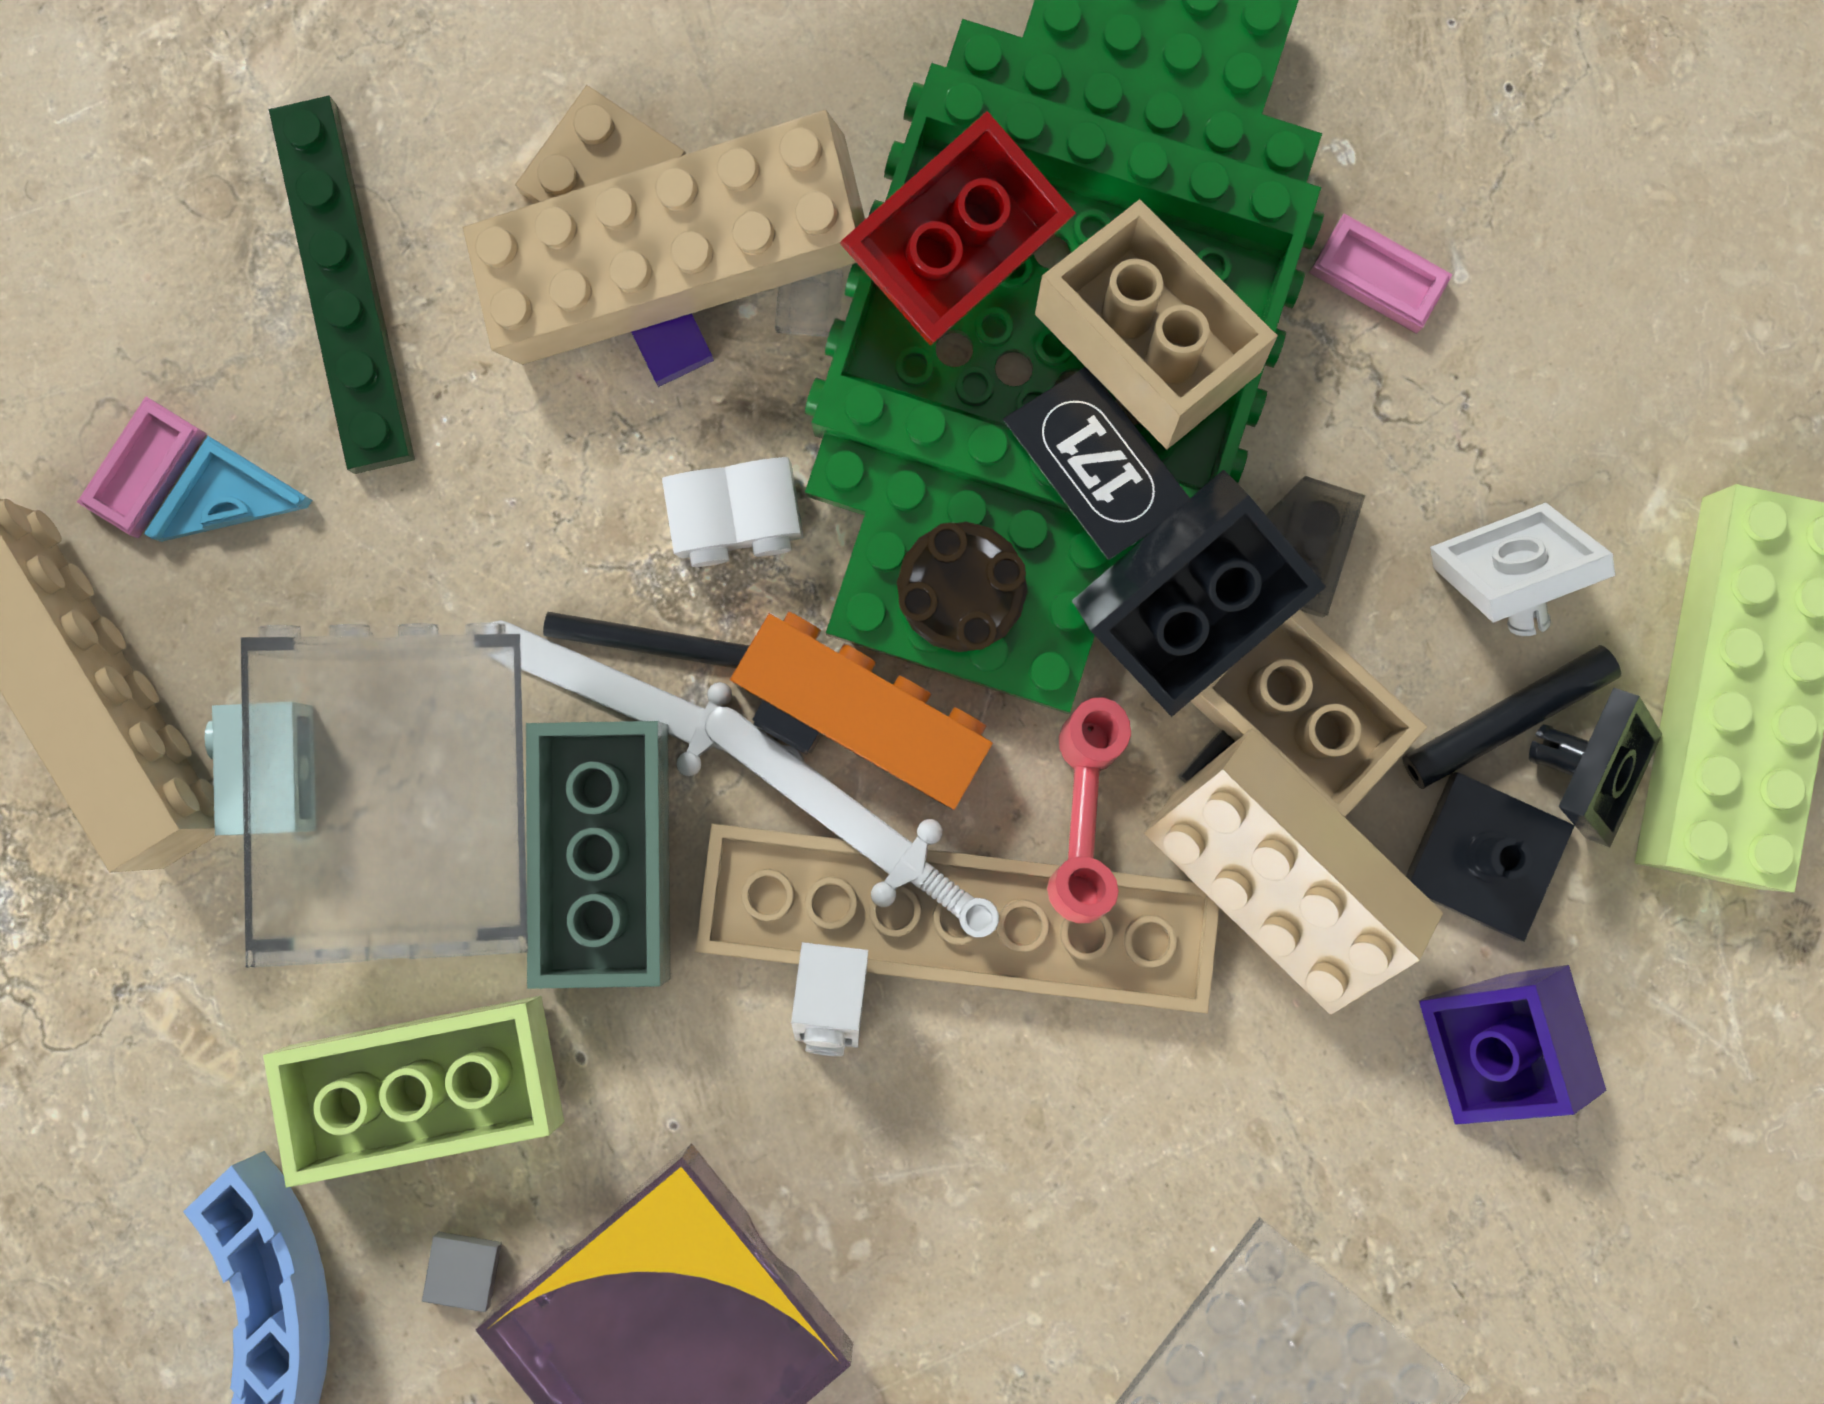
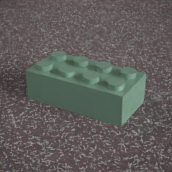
M660 721L526 723L527 989L662 986L670 980L668 724Z

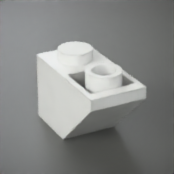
M802 942L791 1024L795 1041H804L806 1043V1052L826 1056H844L845 1046L858 1048L868 950Z

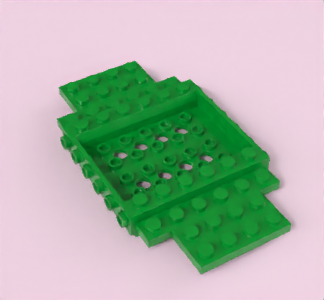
M1034 0L1023 37L962 18L947 66L944 67L931 63L924 85L914 82L911 87L903 119L911 122L905 143L893 142L885 166L884 178L892 180L886 200L988 111L1076 212L1054 235L1066 242L1070 253L1140 199L1278 335L1264 367L1274 368L1286 337V331L1277 328L1283 307L1291 309L1294 307L1305 278V272L1296 269L1302 247L1309 250L1312 249L1324 218L1323 212L1314 210L1321 187L1307 183L1322 133L1262 114L1299 0ZM875 199L869 215L884 202ZM1033 254L1014 273L930 346L857 263H854L850 269L844 293L845 296L853 298L846 320L835 318L825 347V355L833 357L826 380L815 378L805 407V414L813 417L811 424L814 436L822 438L805 490L806 497L864 515L826 630V636L1069 714L1095 637L1072 600L1145 537L1108 560L1003 420L1009 414L1054 387L1057 379L1062 374L1070 371L1078 372L1086 367L1035 315L1042 275L1050 269L1040 265ZM958 333L970 341L973 353L969 361L964 365L950 367L939 360L936 354V345L947 334ZM1016 352L1024 355L1029 360L1032 366V375L1027 382L1019 386H1009L998 378L995 365L1004 354ZM1264 367L1260 374L1169 449H1166L1142 424L1134 425L1190 498L1223 469L1237 483L1239 482L1248 457V450L1239 448L1245 426L1255 427L1257 425L1267 397V391L1258 388ZM1107 389V391L1116 401L1117 398ZM967 521L992 528L1013 545L1025 565L1027 595L1020 618L1005 637L981 650L955 652L933 646L912 630L899 607L897 580L903 558L919 537L930 532L940 524Z

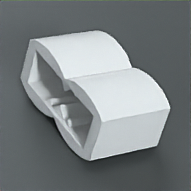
M788 457L762 459L728 467L684 472L662 478L674 554L679 558H690L692 567L711 566L728 562V551L753 547V553L756 557L786 553L792 550L790 541L804 538L793 468Z

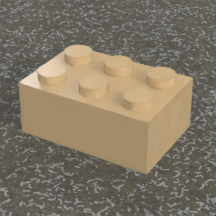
M1140 199L1042 275L1035 315L1166 449H1169L1261 373L1278 336Z
M1298 610L1190 701L1234 741H1237L1253 728L1344 817L1350 813L1427 729V726L1301 610Z

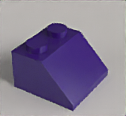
M1569 965L1509 973L1419 1000L1455 1125L1575 1115L1607 1091Z

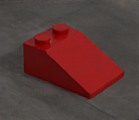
M986 111L843 238L840 244L931 346L1048 242L1076 212L992 115Z

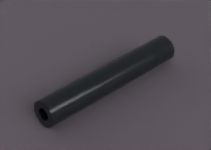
M1599 645L1402 757L1403 764L1414 783L1419 788L1425 789L1621 677L1620 666L1614 655L1606 647Z

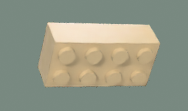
M1253 728L1177 789L1144 832L1166 856L1330 1015L1420 961L1443 915V912Z

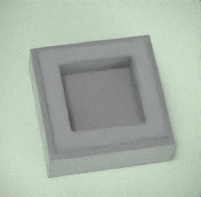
M439 1231L433 1236L422 1302L486 1312L491 1306L502 1242Z

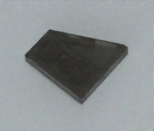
M1304 476L1266 516L1326 585L1325 589L1300 609L1302 612L1323 618L1329 613L1365 495L1308 476Z

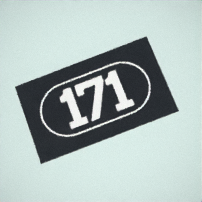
M1087 367L1082 368L1003 418L1004 422L1108 560L1151 533L1190 499L1104 385Z

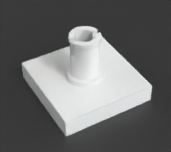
M1547 503L1430 547L1433 568L1493 623L1508 617V629L1511 633L1519 636L1536 635L1533 618H1537L1538 629L1541 632L1546 631L1550 627L1551 619L1547 610L1548 601L1615 576L1613 553Z

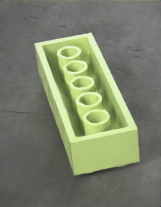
M1739 484L1702 497L1659 729L1662 732V736L1655 749L1635 864L1753 889L1795 893L1824 732V502Z

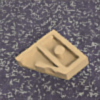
M586 85L515 183V186L520 194L532 202L538 203L686 155V153L664 136Z

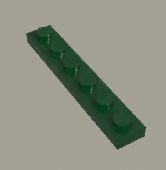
M328 95L268 109L346 468L353 474L414 461L415 456L337 104Z

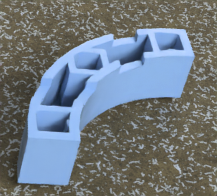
M263 1151L231 1165L183 1212L197 1229L212 1254L223 1283L229 1280L234 1296L238 1325L233 1329V1368L230 1389L234 1393L231 1404H319L326 1376L330 1342L329 1300L324 1268L315 1236L300 1202L291 1187L286 1188L283 1174L266 1152Z

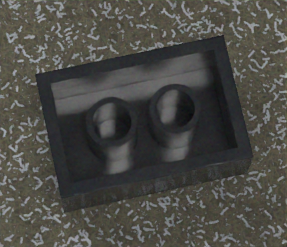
M1223 469L1074 598L1072 602L1090 631L1172 717L1326 588V585L1254 500Z

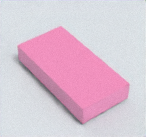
M1343 214L1309 271L1315 277L1416 334L1425 325L1452 277L1451 273L1346 214Z
M145 397L77 503L125 533L139 538L207 433L152 399Z

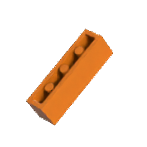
M788 611L782 621L769 613L734 671L730 681L951 810H955L993 742L982 736L987 726L958 708L954 707L950 715L947 716L927 705L926 703L932 694L898 675L894 684L871 672L877 662L843 643L839 652L820 643L816 639L821 630L798 615Z

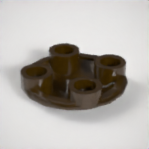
M967 521L943 523L919 537L903 558L897 580L899 607L912 630L933 646L955 652L981 650L1005 637L1020 618L1027 595L1025 565L1013 545L992 528Z

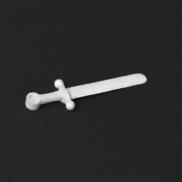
M501 620L494 621L487 625L482 632V647L492 657L637 721H660L668 724L669 735L690 743L687 751L678 757L676 763L678 771L684 776H694L699 772L701 768L700 756L710 748L714 747L726 752L715 744L705 731V721L708 714L716 708L726 706L731 701L732 690L726 683L718 682L710 686L707 693L709 702L704 709L511 623ZM782 745L804 762V758L798 750L791 746Z
M719 707L708 714L705 721V731L715 744L889 874L884 882L876 883L871 890V899L875 905L879 907L890 906L895 901L896 888L911 882L919 889L921 888L923 892L926 891L927 895H931L932 899H937L938 903H942L943 907H947L948 911H951L953 915L959 918L961 927L967 934L973 937H985L996 930L999 923V912L991 901L974 898L968 892H965L964 889H960L958 885H955L953 881L949 882V878H944L942 873L939 874L938 870L926 862L928 845L937 843L942 837L943 830L938 821L934 819L922 821L917 828L918 837L912 843L757 726L753 725V723L737 711L729 707Z

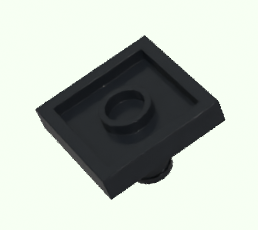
M1613 688L1589 741L1544 724L1535 734L1537 737L1544 739L1543 744L1532 740L1529 750L1530 762L1542 764L1572 775L1559 808L1586 839L1609 848L1662 736V732L1640 696L1617 688Z
M1459 772L1451 773L1406 877L1432 902L1510 938L1525 942L1575 825Z

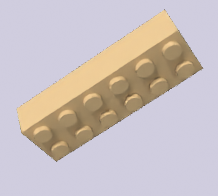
M825 109L462 228L490 348L492 351L524 365L857 263L841 246L840 242L865 220L845 135Z
M0 499V692L109 873L165 869L216 837L214 787L207 780L198 778L187 760L191 756V749L186 739L174 726L166 725L155 707V704L159 702L155 688L141 672L133 671L122 653L126 649V642L122 634L109 619L101 617L89 598L94 595V590L88 578L77 566L72 563L68 564L57 546L62 541V538L55 524L40 510L34 511L17 505L9 499Z

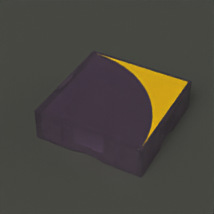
M692 1143L622 1200L612 1215L579 1243L562 1250L495 1306L475 1329L534 1404H806L851 1366L853 1341L797 1272L783 1263L767 1247L755 1229L749 1213Z

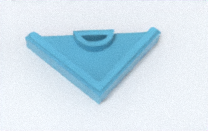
M207 436L144 534L151 539L163 542L306 509L313 500L222 443Z

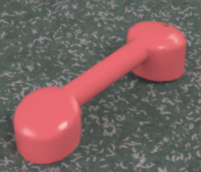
M1105 697L1091 698L1082 702L1062 725L1059 734V749L1064 760L1074 769L1068 860L1051 875L1047 891L1049 901L1056 912L1065 919L1078 924L1092 923L1103 917L1117 902L1119 892L1117 880L1111 870L1101 861L1094 859L1100 771L1108 768L1126 749L1131 737V726L1125 710L1115 701Z

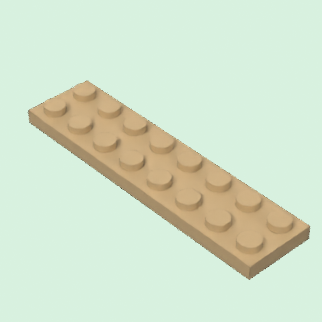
M711 824L695 952L799 965L802 942L868 950L867 973L1208 1014L1220 907L1193 881L1111 871L1117 880L1119 890L1117 902L1100 919L1092 923L1078 924L1061 916L1049 901L1047 891L1049 879L1061 865L927 849L926 862L938 870L939 874L942 873L944 878H949V882L953 881L955 885H958L960 889H964L965 892H968L974 898L987 899L997 907L999 923L996 930L985 937H973L962 929L959 918L953 915L951 911H948L947 907H943L942 903L937 902V899H932L931 895H927L926 891L923 892L921 888L919 889L911 882L896 888V898L890 906L879 907L875 905L871 899V890L876 883L884 882L889 874L843 839Z

